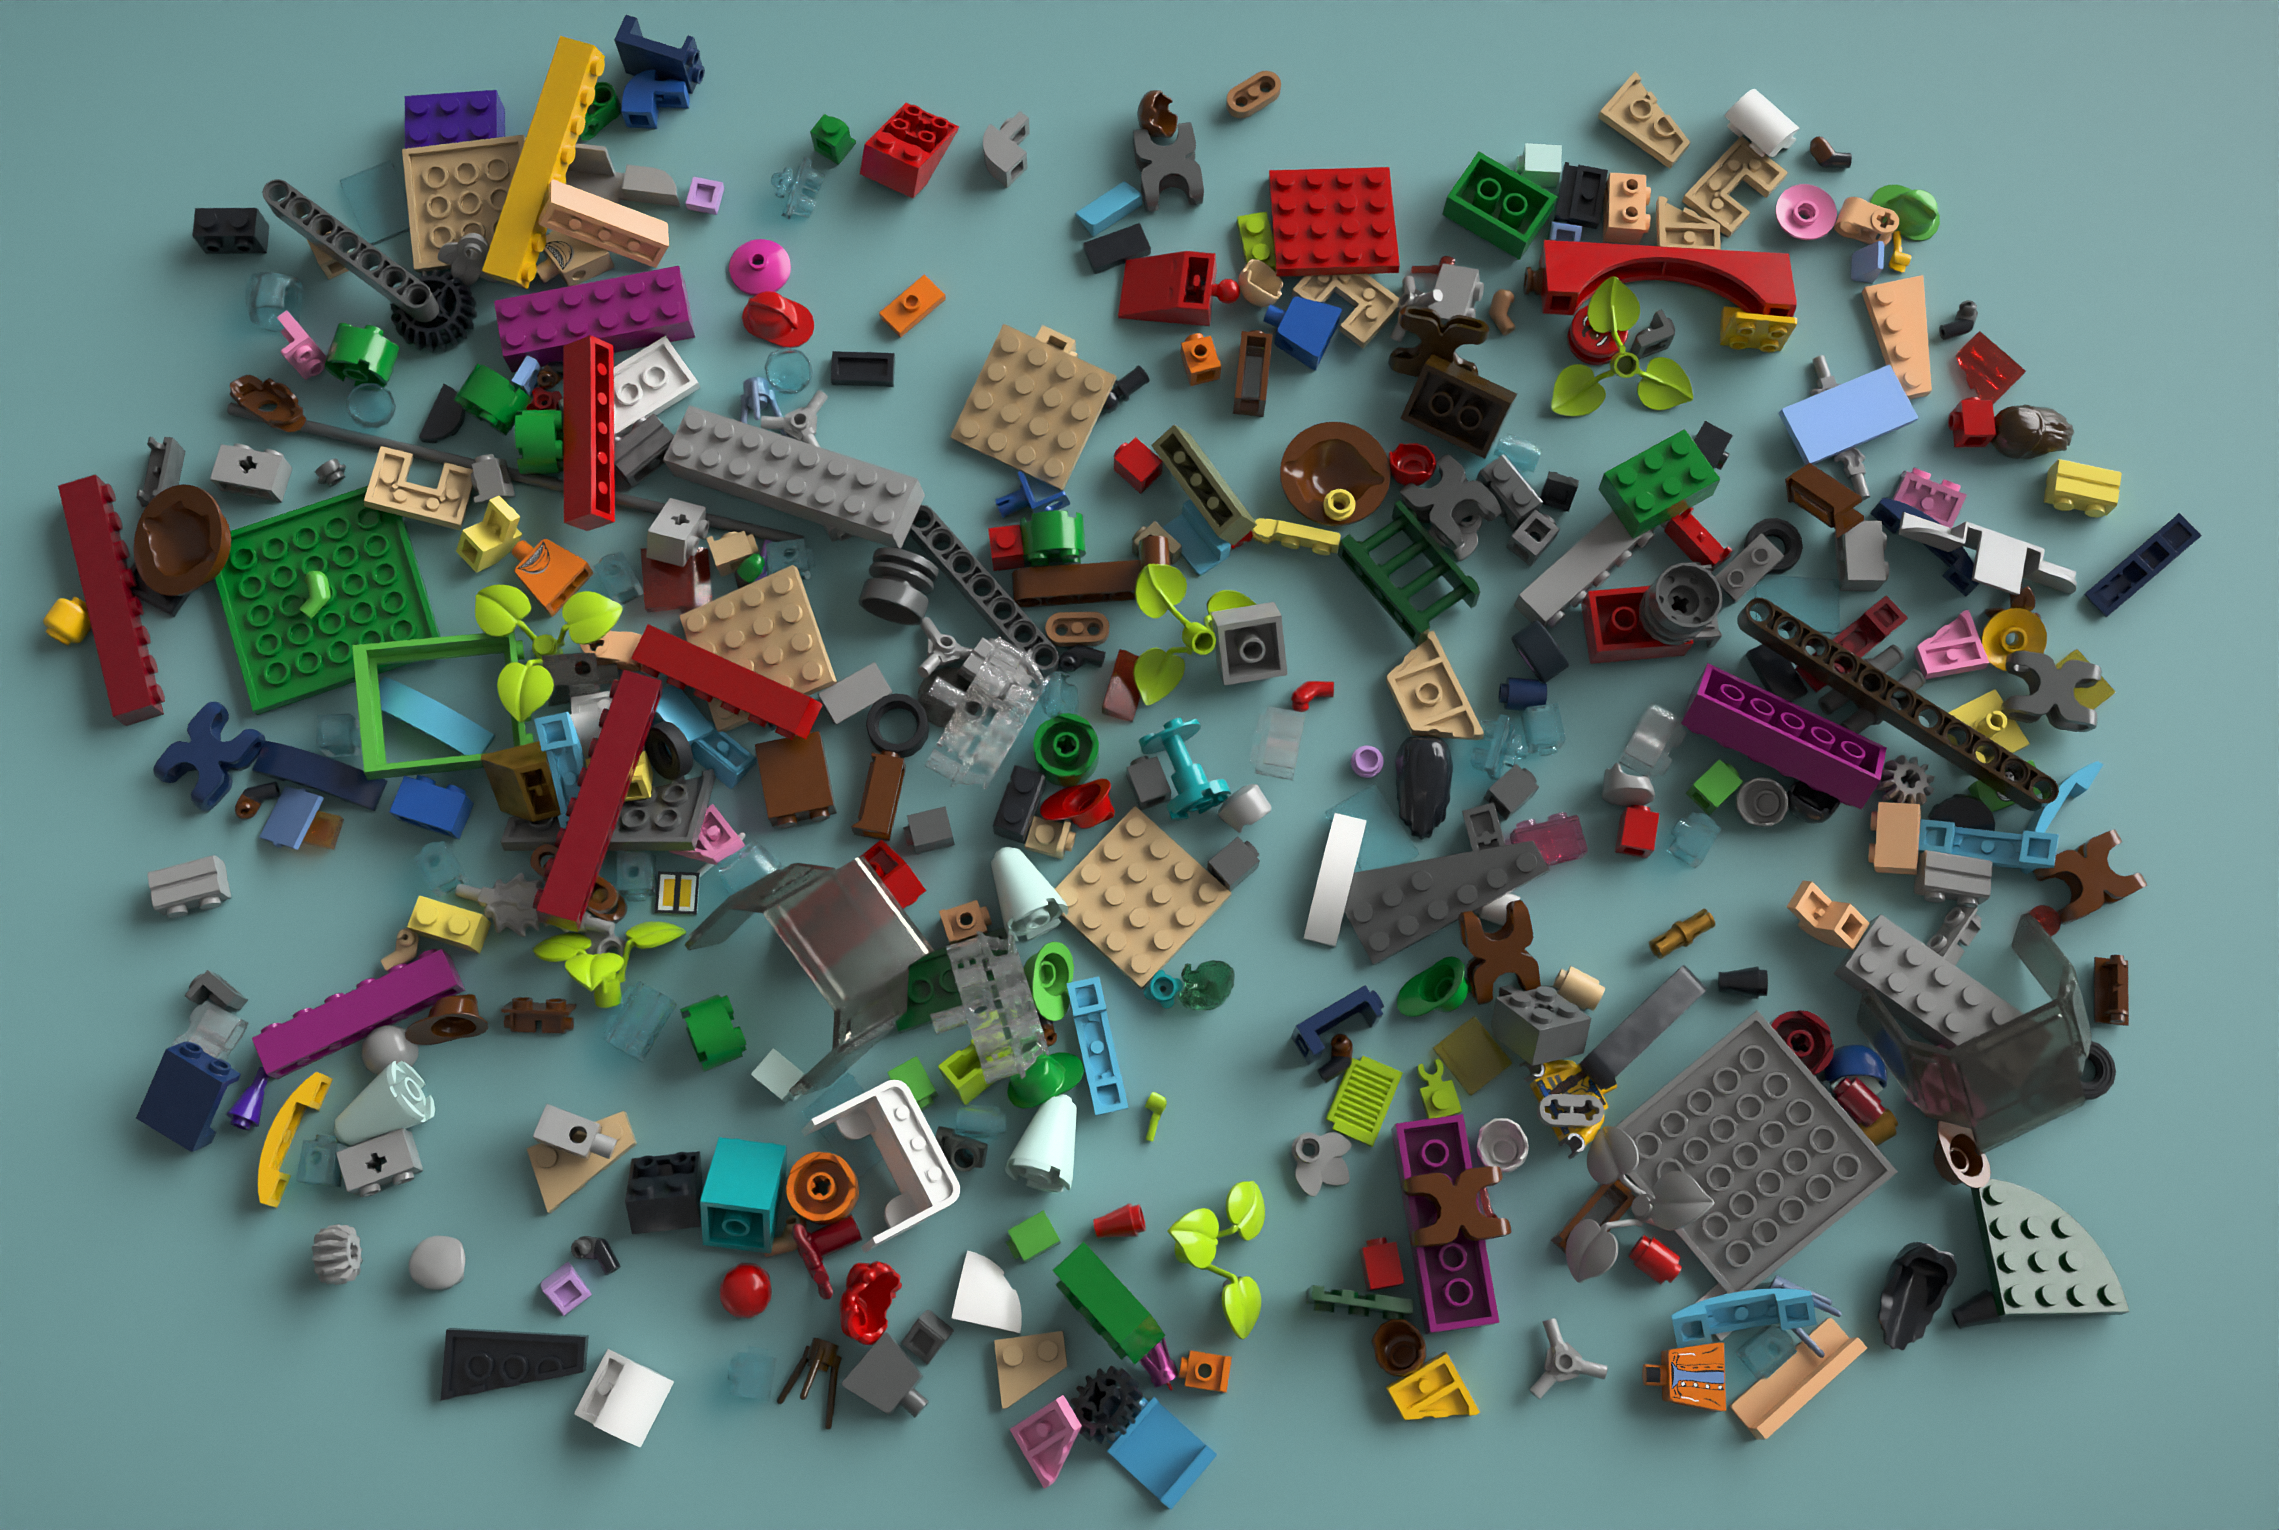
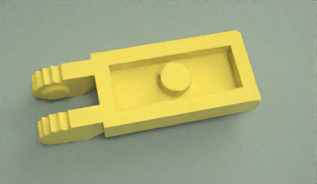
M1260 517L1255 521L1258 525L1252 529L1253 539L1258 541V543L1262 542L1268 545L1276 540L1281 541L1282 546L1291 549H1298L1300 546L1312 548V552L1319 555L1337 554L1341 537L1340 533Z

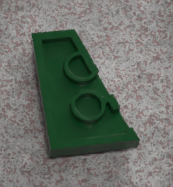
M1312 1285L1307 1289L1306 1303L1314 1304V1311L1334 1313L1335 1307L1348 1308V1315L1369 1317V1311L1382 1312V1319L1403 1320L1404 1315L1409 1316L1413 1314L1414 1300L1378 1294H1365V1296L1358 1295V1292L1345 1289H1332L1329 1292L1324 1291V1286Z

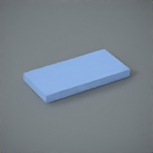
M1890 364L1787 406L1778 413L1805 465L1808 463L1813 465L1914 423L1918 419Z

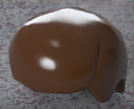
M1151 90L1143 96L1138 106L1137 116L1140 128L1147 129L1149 136L1169 138L1173 136L1177 129L1178 116L1170 112L1169 104L1173 100L1164 95L1162 90Z
M1391 1319L1381 1324L1372 1337L1376 1362L1381 1369L1393 1377H1407L1418 1371L1426 1358V1344L1422 1334L1406 1320Z

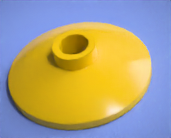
M2010 608L1995 614L1987 622L1982 632L1981 643L1988 661L1996 668L2007 671L2006 657L2015 651L2043 654L2047 645V632L2043 622L2034 613L2021 608ZM2009 633H2014V642L2007 644L2006 636Z

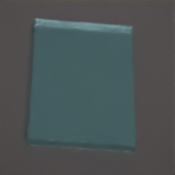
M391 160L340 180V186L346 194L363 236L373 246L410 231L407 196Z
M1765 575L1756 584V598L1769 600L1820 633L1832 635L1840 633L1839 579ZM1756 612V621H1762L1760 615Z
M1375 783L1325 811L1326 817L1331 823L1335 813L1367 821L1356 862L1361 871L1404 864L1419 855L1418 849L1410 840Z
M848 1072L802 1112L805 1118L811 1120L865 1093V1091L857 1083L854 1075ZM835 1122L818 1130L839 1156L850 1165L858 1178L863 1176L883 1158L871 1134L859 1140H849L841 1135Z

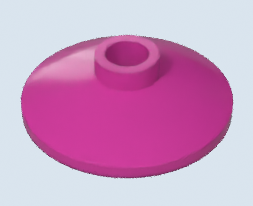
M755 239L742 244L736 249L730 259L729 271L733 283L741 291L756 296L761 292H776L782 288L790 276L791 263L787 252L779 244L771 240ZM764 260L761 265L753 264L755 261Z

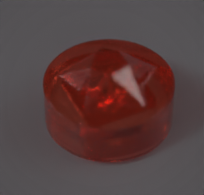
M2046 905L2032 908L2024 917V927L2028 934L2040 940L2052 937L2059 931L2061 926L2059 914L2052 907Z

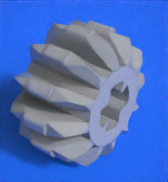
M1904 755L1898 756L1895 761L1888 760L1884 764L1885 770H1882V782L1876 788V790L1886 792L1882 802L1892 799L1893 803L1924 805L1927 802L1926 796H1930L1934 791V788L1929 784L1934 781L1935 776L1925 774L1929 764H1923L1921 767L1918 766L1917 756L1910 758L1909 761Z
M340 1224L331 1225L328 1228L320 1229L319 1233L315 1234V1245L311 1248L313 1251L312 1261L315 1264L314 1272L318 1274L321 1283H326L327 1285L346 1284L348 1281H354L356 1276L360 1274V1264L363 1262L361 1251L363 1249L360 1248V1238L356 1236V1230L348 1225L340 1226Z

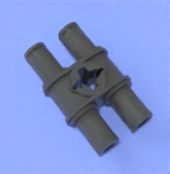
M1891 645L1875 658L1864 660L1886 674L1903 661L1904 654L1896 645ZM1913 669L1900 678L1898 682L1915 692L1926 683V680L1920 671ZM1862 681V685L1867 691L1873 689L1871 684ZM1832 689L1818 700V705L1823 712L1830 715L1851 699ZM1890 698L1892 706L1896 709H1900V703L1897 700ZM1853 701L1859 710L1843 721L1840 726L1859 734L1870 725L1881 724L1883 720Z

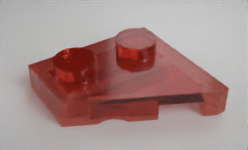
M1980 331L1956 354L1961 369L1966 372V380L1970 389H1975L1978 398L1981 400H1992L1993 405L2026 372L2025 369Z

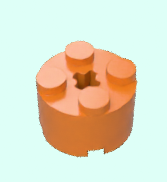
M812 1152L801 1157L792 1166L787 1180L786 1194L792 1208L803 1218L818 1225H828L845 1218L853 1210L859 1199V1182L854 1170L840 1156L829 1152ZM820 1181H823L825 1184L831 1183L827 1187L829 1192L824 1196L821 1193L815 1194L819 1190L817 1184Z

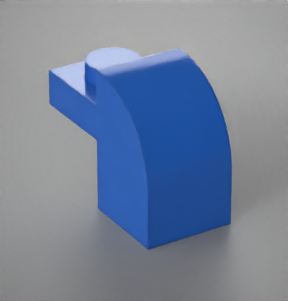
M647 70L635 75L627 83L623 91L621 113L626 127L657 129L659 107L689 108L690 97L686 84L675 79L659 81L656 70Z

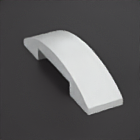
M1337 813L1334 814L1303 939L1336 947L1366 820Z

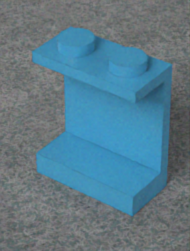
M1155 1397L1150 1402L1143 1398L1138 1403L1142 1407L1141 1411L1134 1412L1132 1415L1136 1420L1135 1424H1130L1126 1428L1127 1433L1125 1435L1119 1431L1116 1432L1113 1442L1107 1440L1111 1445L1107 1452L1171 1510L1217 1454L1161 1405Z

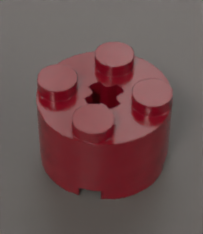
M1798 1010L1783 1013L1769 1022L1771 1027L1813 1075L1820 1073L1828 1066L1833 1057L1834 1044L1832 1045L1831 1031L1828 1025L1819 1016L1809 1011ZM1792 1041H1794V1042L1797 1043V1046H1796L1795 1049H1796L1798 1052H1795V1051L1792 1049V1046H1793V1045L1791 1044Z

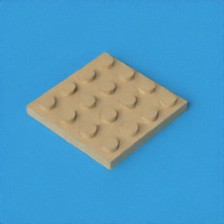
M524 135L402 149L415 271L419 273L422 270L427 272L434 271L435 269H451L452 265L438 260L439 250L448 242H459L462 237L469 233L482 235L487 240L490 248L526 140Z
M1003 324L950 438L1063 491L1117 377L1112 373Z
M794 565L679 616L689 643L804 695L809 696L837 684L798 568ZM714 697L711 703L708 702L718 732H727L750 722L747 720L749 716L747 712L740 710L738 715L721 708L722 701Z
M1136 806L1055 888V891L1068 906L1067 916L1064 912L1060 916L1141 990L1231 896V892Z

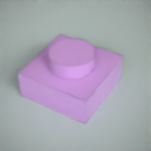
M693 177L685 203L687 209L717 215L725 189L723 182Z

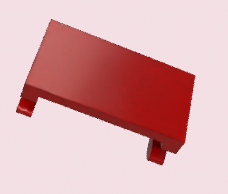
M1691 507L1680 515L1678 514L1671 518L1664 532L1692 562H1699L1701 565H1711V572H1713L1730 558L1733 550L1729 546L1725 549L1692 515L1694 509Z

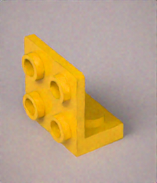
M1724 306L1721 311L1720 345L1729 346L1736 350L1755 348L1768 353L1781 351L1797 325V318L1746 313L1741 308Z

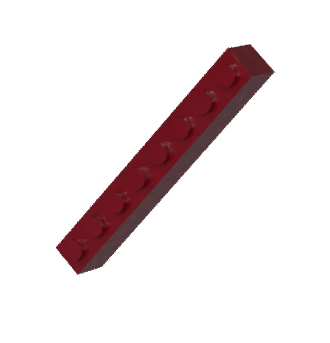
M96 474L58 485L112 715L125 726L164 715L161 703L165 702V696L161 686L156 683L154 674L158 673V668L154 657L151 654L149 655L147 647L151 643V639L146 627L142 626L140 618L144 614L143 607L138 597H135L130 589L137 586L134 573L127 565L126 559L130 557L126 543L120 537L119 530L123 529V525L118 513L114 512L112 502L116 501L113 488L109 483L105 484Z
M624 669L620 680L614 679L609 698L612 699L610 708L603 709L599 720V727L602 728L599 738L594 737L589 747L588 757H591L588 768L582 767L578 777L577 786L581 787L577 798L572 797L568 804L566 816L570 817L566 828H560L556 838L555 847H559L555 859L549 858L545 868L544 877L548 878L544 890L538 889L534 898L533 908L536 909L539 922L575 932L579 931L663 694L662 680Z

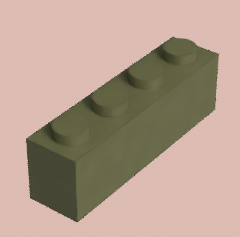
M1174 424L1151 445L1218 537L1235 545L1258 525L1191 434Z

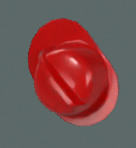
M772 291L761 292L753 298H749L742 315L743 325L750 334L787 348L798 347L806 343L812 336L815 326L813 316L806 307Z
M1100 778L1089 783L1059 790L1043 802L1040 807V814L1046 820L1069 819L1079 828H1091L1113 818L1115 815V810L1108 795L1111 783L1107 779Z

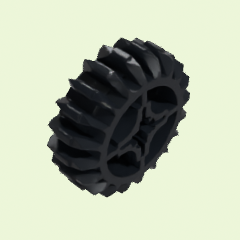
M436 269L431 276H428L427 272L422 270L419 280L431 290L438 303L440 313L432 321L419 322L415 319L412 320L409 314L392 303L390 304L393 312L391 320L396 326L397 333L403 337L407 344H414L420 351L427 347L428 351L432 353L439 346L441 350L446 352V344L452 343V345L457 346L458 337L467 339L465 329H474L472 319L477 318L475 307H477L476 301L472 296L470 288L464 285L459 277L453 279L452 274L448 271L441 275ZM421 300L416 305L423 304L426 300ZM456 301L455 311L453 315L450 317L449 313L453 309L452 305Z

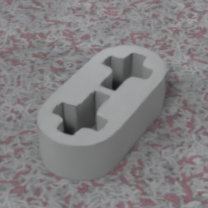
M1552 1094L1539 1102L1536 1112L1541 1123L1546 1126L1588 1128L1601 1121L1604 1115V1107L1595 1096ZM1551 1102H1555L1556 1108L1567 1109V1113L1558 1114L1554 1120L1551 1119L1550 1113H1545V1108L1550 1106ZM1586 1102L1589 1103L1590 1109H1595L1596 1114L1592 1115L1589 1120H1586L1585 1114L1574 1113L1573 1109L1584 1107Z

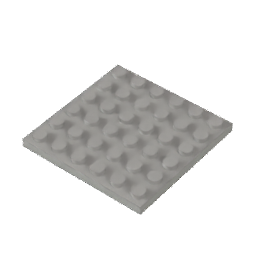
M1758 1010L1615 1126L1628 1134L1637 1146L1639 1153L1638 1166L1634 1171L1627 1174L1640 1190L1654 1196L1655 1184L1662 1176L1671 1171H1680L1691 1176L1703 1191L1713 1199L1715 1204L1703 1216L1675 1231L1728 1294L1754 1289L1898 1172Z

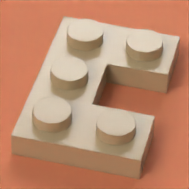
M1739 137L1682 199L1683 203L1702 218H1708L1719 223L1720 232L1728 238L1744 223L1751 213L1729 196L1738 184L1743 180L1767 198L1788 174L1786 170L1768 156L1764 155L1761 157L1749 146L1751 143L1743 137Z
M1368 274L1304 276L1292 289V296L1301 297L1325 303L1336 292L1356 307L1340 325L1339 331L1363 349L1399 310L1398 302L1400 298Z
M380 446L364 498V507L461 530L473 489L471 481L473 469L445 462L438 487L433 489L406 482L413 461V454Z

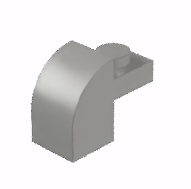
M1021 111L1013 118L1006 119L1000 131L990 124L983 136L986 168L995 179L1007 188L1028 168L1027 152L1018 146L1030 134L1029 118Z

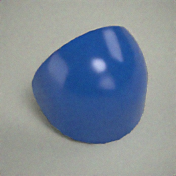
M1846 1045L1834 1049L1833 1057L1825 1068V1078L1827 1081L1832 1082L1847 1076H1869L1879 1079L1878 1083L1883 1089L1887 1086L1885 1064L1875 1051L1863 1045Z

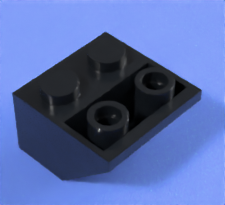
M700 1151L632 1158L625 1199L632 1234L701 1227L700 1200L703 1186Z

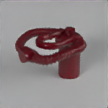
M853 1215L812 1233L806 1231L802 1224H795L792 1228V1236L799 1246L797 1248L798 1253L803 1258L809 1275L818 1285L820 1297L824 1300H829L832 1297L833 1290L827 1271L821 1262L823 1257L863 1240Z

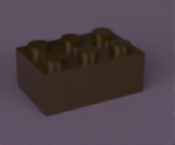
M1432 354L1422 368L1400 419L1485 459L1500 433L1517 397V393Z

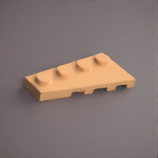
M1923 275L1865 287L1862 295L1886 366L1891 365L1909 400L1928 396L1932 388Z

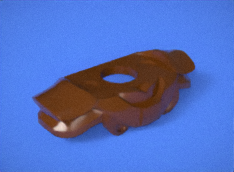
M244 375L230 383L231 392L229 394L239 406L272 428H278L285 432H295L305 424L306 417L303 415V407L298 405L297 397L286 385L278 382L275 383L271 378L262 382L253 375ZM265 404L277 406L275 410L270 412L259 410Z

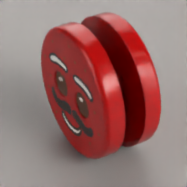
M1589 305L1581 308L1572 320L1567 334L1568 346L1573 355L1584 363L1591 365L1607 364L1619 352L1618 347L1611 335V330L1605 333H1598L1593 330L1588 320L1587 312ZM1617 330V334L1624 346L1628 337V330Z

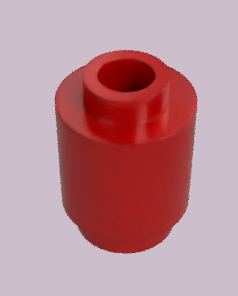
M1642 1235L1628 1255L1634 1261V1266L1660 1285L1665 1280L1672 1283L1682 1269V1266L1678 1264L1680 1256L1654 1237L1650 1239Z

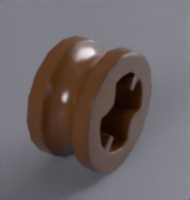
M1526 267L1523 283L1524 295L1534 292L1535 295L1540 296L1543 285V268H1537L1536 271H1533L1531 267Z

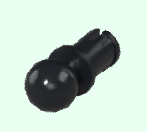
M1136 366L1134 370L1119 381H1115L1114 388L1111 389L1101 410L1102 412L1111 413L1115 411L1119 406V399L1122 398L1127 402L1130 400L1129 396L1150 382L1147 373L1141 366Z

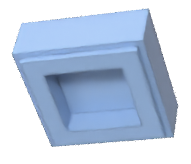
M527 355L512 379L515 389L520 388L529 396L532 395V391L538 385L537 375L542 370L536 359Z

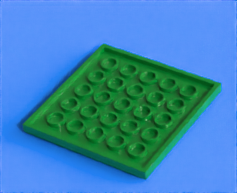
M368 486L230 531L231 547L229 556L223 569L215 577L251 706L253 712L257 715L356 682L352 645L441 637L404 517L364 507V498ZM310 571H320L328 578L331 597L311 620L299 608L310 597L307 584L305 583L306 574ZM413 662L377 665L378 674Z

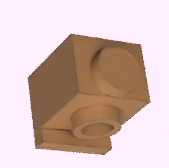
M977 900L939 911L950 945L988 933L986 926L992 925L987 907H979ZM969 915L973 918L972 923L969 925L960 923L962 917Z

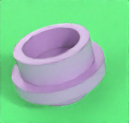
M1372 746L1359 747L1351 758L1353 771L1363 778H1372L1378 775L1384 763L1381 752Z

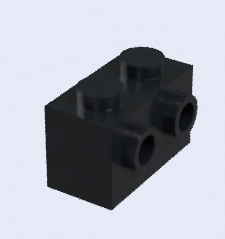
M195 208L192 236L205 254L267 253L269 224L258 208Z

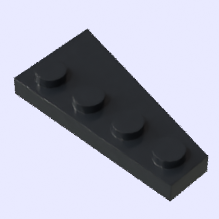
M448 1328L446 1329L440 1401L534 1381L583 1373L586 1371L589 1335Z

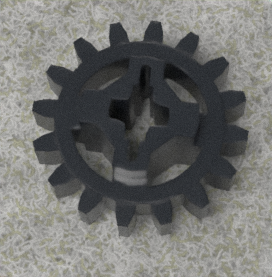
M1110 1366L1107 1373L1101 1368L1097 1369L1094 1379L1087 1375L1085 1377L1087 1385L1085 1387L1077 1386L1076 1390L1080 1395L1070 1401L1076 1407L1073 1409V1412L1082 1425L1079 1433L1089 1442L1093 1439L1098 1444H1102L1105 1437L1110 1442H1113L1115 1440V1433L1118 1431L1125 1435L1127 1433L1125 1425L1127 1423L1135 1424L1136 1420L1132 1415L1134 1412L1141 1411L1142 1409L1136 1402L1143 1397V1394L1137 1389L1139 1383L1123 1368L1118 1371L1114 1366Z

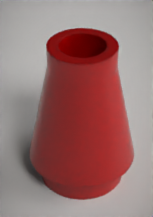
M1129 1203L1102 1217L1093 1219L1098 1239L1105 1237H1138V1233L1146 1231L1144 1215L1140 1204L1132 1206Z

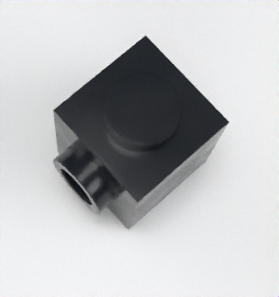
M1704 421L1694 442L1713 469L1721 470L1730 454L1725 449L1733 435Z

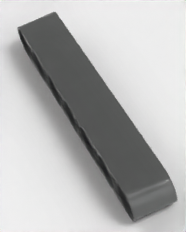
M274 179L266 183L262 191L263 198L276 217L415 320L429 322L436 318L439 313V306L426 284L286 181ZM355 248L352 252L347 253L350 249ZM379 265L376 269L370 270L373 266ZM397 283H402L400 286L393 288ZM426 300L423 304L416 305L419 301Z
M920 505L909 530L913 540L1016 656L1024 659L1032 666L1030 671L1037 678L1046 680L1054 677L1059 669L1058 651L939 516L930 507ZM919 520L930 522L924 528L915 526V523ZM940 542L950 544L946 550L940 551L934 548ZM959 565H967L970 567L969 571L966 573H957L956 571H954L956 567ZM982 587L991 590L986 596L981 597L975 594V591ZM1001 610L1011 613V616L1007 619L1001 620L995 617L996 613ZM1021 633H1027L1032 636L1031 640L1026 643L1018 642L1015 638ZM1042 656L1050 657L1053 660L1048 666H1040L1036 661Z

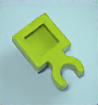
M1439 1058L1433 1061L1436 1068L1435 1074L1426 1073L1423 1063L1418 1064L1417 1075L1427 1084V1087L1418 1090L1427 1119L1462 1113L1452 1079L1442 1081L1441 1076L1444 1071L1442 1061Z

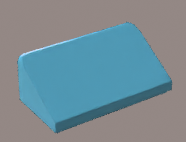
M1123 181L1077 211L1075 215L1094 237L1142 206V194Z
M709 720L708 722L713 727V731L710 735L692 743L693 759L705 769H713L716 778L732 789L757 763V758L725 732H718L715 724Z

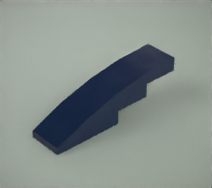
M2178 513L2084 595L2105 617H2108L2202 535Z

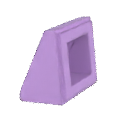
M569 1262L565 1263L540 1283L543 1293L562 1316H565L592 1295Z

